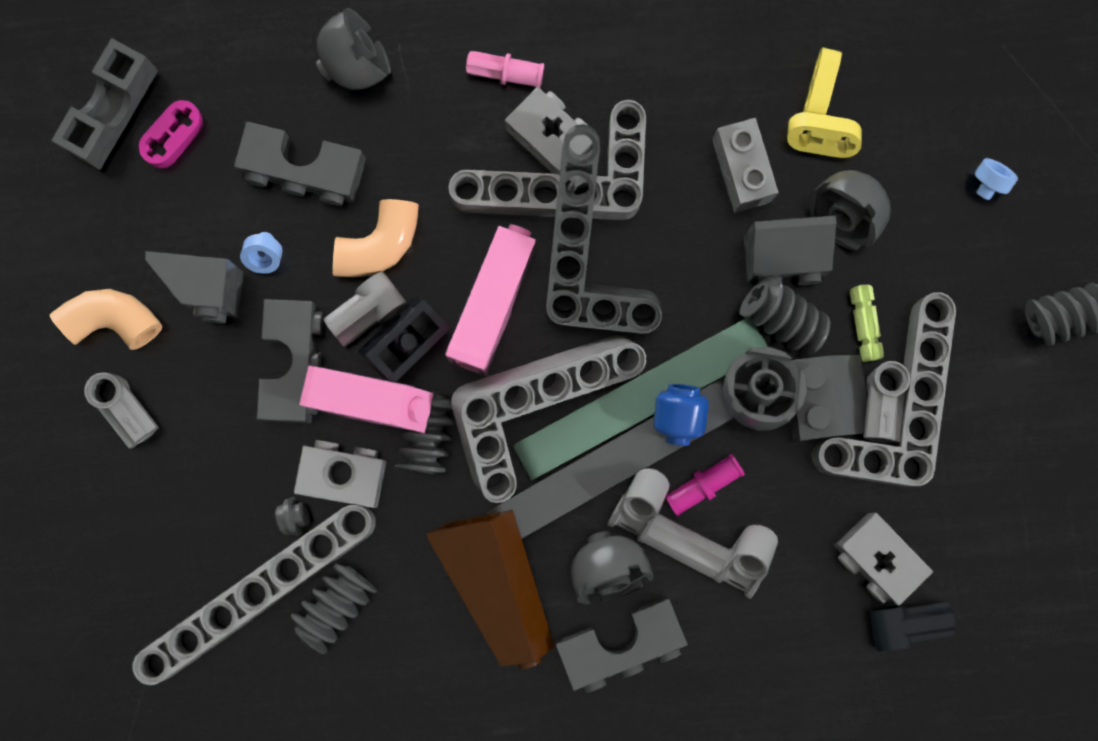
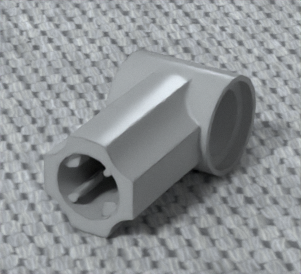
M383 271L367 279L355 291L356 295L323 319L343 347L352 343L376 323L382 324L391 319L407 304L406 300Z
M887 361L874 369L867 376L865 382L868 397L863 439L883 444H897L900 442L905 391L910 384V374L901 363ZM881 373H886L893 377L895 381L894 391H889L882 387L880 383Z
M97 373L86 382L84 391L87 401L99 409L129 449L145 441L159 428L130 391L127 381L122 376L111 373ZM110 380L115 386L116 393L112 400L105 402L100 396V387L105 381Z

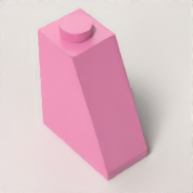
M308 366L299 405L354 420L425 433L434 393L398 383Z

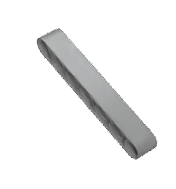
M348 505L336 512L140 651L133 662L135 677L141 683L155 685L177 674L367 539L373 533L376 526L373 512L361 505ZM354 511L360 512L366 521L364 530L357 535L351 533L346 527V519ZM320 535L327 536L332 542V551L325 558L318 556L313 549V543ZM287 558L294 560L299 567L298 576L293 581L286 580L281 574L280 567ZM253 582H257L264 587L265 598L261 604L253 603L248 597V588ZM219 606L226 607L232 615V621L227 628L221 627L216 623L215 612ZM186 630L193 631L198 638V645L194 651L187 650L182 644V635ZM152 654L159 655L164 662V670L161 675L153 673L148 666V661Z

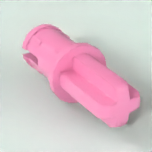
M471 51L468 54L466 62V72L468 74L501 80L502 85H505L507 81L536 88L537 86L541 87L544 64L542 63L537 64L513 59L511 54L508 53L506 57Z

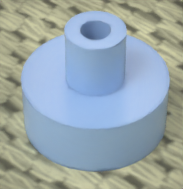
M985 158L975 172L976 177L982 182L977 193L987 200L991 199L995 191L1008 194L1018 180L1017 175L1000 162Z
M261 232L245 239L240 259L243 265L251 271L263 274L271 273L279 267L283 250L272 234Z

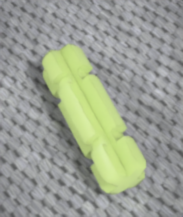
M871 285L855 286L850 290L852 305L856 306L853 314L858 341H862V346L859 347L861 359L863 362L878 361L883 359L884 351L882 343L878 342L881 333L876 306H872V301L875 300L873 287Z

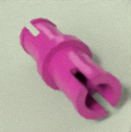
M731 453L728 457L701 473L698 470L693 473V479L667 494L665 498L676 516L679 517L683 512L705 498H708L710 501L716 497L715 492L737 478L744 476L745 473Z

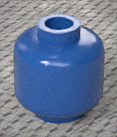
M669 384L668 390H664L657 395L653 425L658 433L666 436L667 443L687 446L690 445L691 439L704 435L707 426L709 400L700 394L701 389L699 387L686 384Z

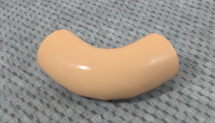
M380 200L378 222L370 235L357 239L336 237L333 252V276L351 278L373 276L397 264L411 246L417 226L419 205L404 200Z
M112 289L85 291L66 301L49 314L57 328L74 345H77L92 332L100 328H108L116 332L130 350H135L153 340L162 329V324L150 309L132 295Z

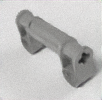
M653 469L639 470L625 494L623 493L607 522V526L612 528L616 525L637 536L638 542L655 548L705 574L717 583L724 581L744 592V597L751 599L769 570L778 544V538L775 533L767 527L751 525L744 529L733 547L727 549L659 514L669 490V481L659 471Z

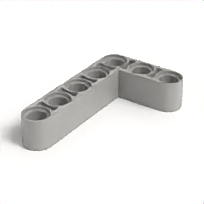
M623 100L612 109L608 133L607 176H597L596 199L594 201L592 219L626 220L635 216L639 210L643 197L646 114L642 105L636 101ZM622 115H630L635 118L638 125L633 129H623L617 123V119ZM620 153H629L635 158L636 164L631 168H622L616 163L615 157ZM461 170L450 179L448 186L449 194L454 206L466 213L555 217L560 174ZM573 176L566 182V188L572 194H575L580 189H588L589 187L588 182L580 176ZM467 183L475 185L478 188L475 197L465 200L457 196V190L461 185ZM509 185L516 189L517 195L511 201L505 202L496 197V191L502 186ZM548 187L554 190L557 196L550 203H541L534 195L538 189ZM619 191H627L634 197V203L629 207H621L615 203L613 196Z
M935 292L925 296L913 305L910 313L903 364L910 374V384L905 391L900 442L890 446L840 437L825 439L819 442L812 452V462L818 471L827 475L903 487L922 486L932 479L936 465L956 316V306L947 294ZM927 303L934 304L939 308L940 319L938 322L931 321L925 313ZM922 342H928L934 347L935 357L933 361L925 360L920 353ZM918 380L924 381L930 388V395L926 401L921 400L915 393V384ZM913 419L921 421L925 427V433L921 440L915 439L909 431V426ZM829 445L837 447L841 452L842 459L837 467L829 466L824 459L825 449ZM870 451L879 456L881 464L879 470L874 474L869 472L864 465L865 455ZM908 458L914 459L919 465V474L913 480L908 478L904 472V464Z
M613 335L459 387L453 393L451 399L452 410L471 479L484 497L494 503L505 502L512 497L517 487L501 422L639 375L646 364V354L643 348L624 336ZM624 349H628L627 358L624 362L617 364L619 353ZM592 361L589 373L580 376V370L584 363ZM555 373V381L552 386L543 389L544 379L549 374ZM518 386L517 396L511 401H505V394L508 389ZM480 398V408L472 414H466L468 404L472 400ZM486 436H491V442L488 447L483 450H477L478 442ZM501 473L497 484L487 486V481L492 475Z

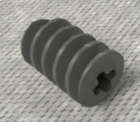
M768 277L755 285L746 295L740 307V315L745 318L752 316L753 324L756 326L763 325V331L769 335L775 333L777 341L780 343L786 342L787 348L791 351L799 350L798 356L801 358H807L815 354L823 346L830 331L831 321L827 314L818 311L817 307L810 302L806 303L805 298L795 294L794 290L788 286H783L782 282L775 277Z
M1093 282L1085 285L1084 288H1072L1068 293L1061 291L1055 293L1053 297L1046 295L1041 297L1039 301L1034 299L1027 301L1025 316L1032 333L1037 337H1041L1047 346L1055 344V333L1062 342L1069 341L1070 329L1077 338L1084 337L1086 333L1085 325L1091 333H1098V284Z
M424 390L434 393L425 433L416 431L402 433V439L412 445L411 447L399 449L398 454L406 458L408 463L395 464V467L434 475L435 473L446 472L447 467L439 463L437 458L450 455V451L440 446V443L453 440V436L443 429L445 426L456 425V421L447 415V411L452 410L450 396Z
M334 563L333 568L338 578L334 579L325 575L322 578L328 590L325 592L313 588L312 593L317 603L313 604L302 601L301 605L307 613L306 616L303 617L292 613L290 616L296 625L295 631L298 636L321 654L327 652L323 641L334 643L338 639L333 628L344 631L348 627V623L343 615L355 618L359 614L353 602L364 606L369 602L364 589L373 593L377 592V589L357 571L349 566L346 567Z

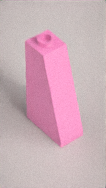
M512 224L509 225L508 229L498 226L445 356L451 364L486 377L488 376L536 248V239L530 237L531 232L527 229Z

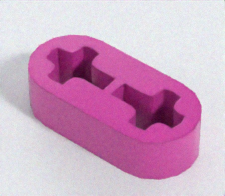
M180 100L172 103L142 136L139 142V151L143 159L155 168H166L172 165L203 129L204 119L201 112L189 101ZM180 113L186 116L190 113L189 118L192 120V124L189 127L184 124L179 126L180 122L176 118ZM155 142L160 145L164 143L163 147L167 150L165 155L155 154L153 156L152 144Z

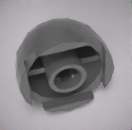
M346 8L332 16L321 28L317 37L316 49L319 60H317L316 64L320 73L328 81L333 79L340 86L351 90L365 89L387 77L391 72L389 59L380 41L378 40L373 44L370 37L366 34L371 30L370 26L357 12L350 8Z
M845 170L830 176L812 192L809 199V210L812 217L817 215L819 217L836 216L835 243L850 250H858L861 245H867L866 248L872 246L890 220L891 206L885 189L875 178L857 170Z
M754 347L736 358L728 368L722 388L724 403L731 416L743 426L757 431L776 429L788 423L804 404L807 386L803 371L801 369L798 371L796 366L790 362L792 358L783 351L771 347Z
M609 531L599 532L588 537V544L582 547L572 560V584L577 601L582 604H591L588 596L599 595L601 602L625 596L643 587L642 578L646 577L650 582L654 579L650 562L643 548L634 540L624 536H611Z

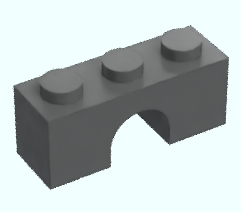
M111 38L92 70L97 82L91 99L80 110L71 106L51 141L68 154L100 170L157 74L158 70L146 56Z
M246 122L234 165L239 173L244 176L243 180L245 182L261 187H266L268 182L282 185V191L296 196H304L305 191L320 195L319 200L336 206H342L343 201L355 202L366 162L362 150L323 140L319 156L313 163L306 166H295L288 162L291 139L284 130Z
M264 299L262 340L269 344L287 345L291 350L293 361L290 370L283 377L278 379H259L258 420L264 422L311 423L312 415L318 414V410L299 405L308 366L321 368V352L315 350L316 336H322L324 316L323 312H318V306L312 301Z
M664 597L630 611L635 626V635L632 642L624 649L609 650L602 646L596 637L593 627L555 641L573 690L582 688L584 693H589L606 685L605 678L620 673L621 678H626L643 671L642 663L657 658L659 663H663L680 656V648L687 646V642L670 600Z

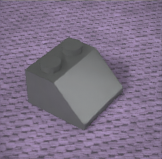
M836 216L754 222L743 237L747 282L759 283L768 277H775L781 282L782 280L797 279L798 285L821 283V277H825L833 270Z
M146 251L145 260L178 301L193 310V316L202 317V321L211 323H226L227 317L239 318L244 272L231 261L223 258Z
M829 355L791 360L790 362L796 366L798 371L800 369L803 371L807 386L804 404L790 420L792 443L864 434L867 395L861 355Z

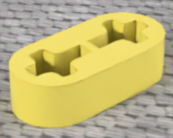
M822 47L815 65L803 112L826 115L842 52Z
M802 112L794 115L789 120L787 141L791 147L799 151L848 158L857 154L861 149L862 129L857 122L850 119ZM803 130H808L807 134H803Z

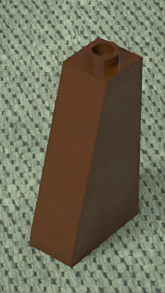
M513 509L449 521L427 533L432 548L500 666L518 665L519 669H528L542 662L541 657L552 650L554 644Z

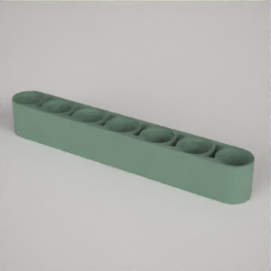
M750 316L514 444L512 448L530 481H533L655 414L657 395L664 390H668L669 384H686L702 389L726 376L732 362L745 354L747 350L754 347H768L757 326L752 323Z

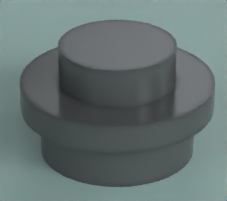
M291 497L285 499L283 504L276 508V521L279 529L285 536L293 535L300 537L306 534L311 518L309 510L303 502L300 503L298 499Z

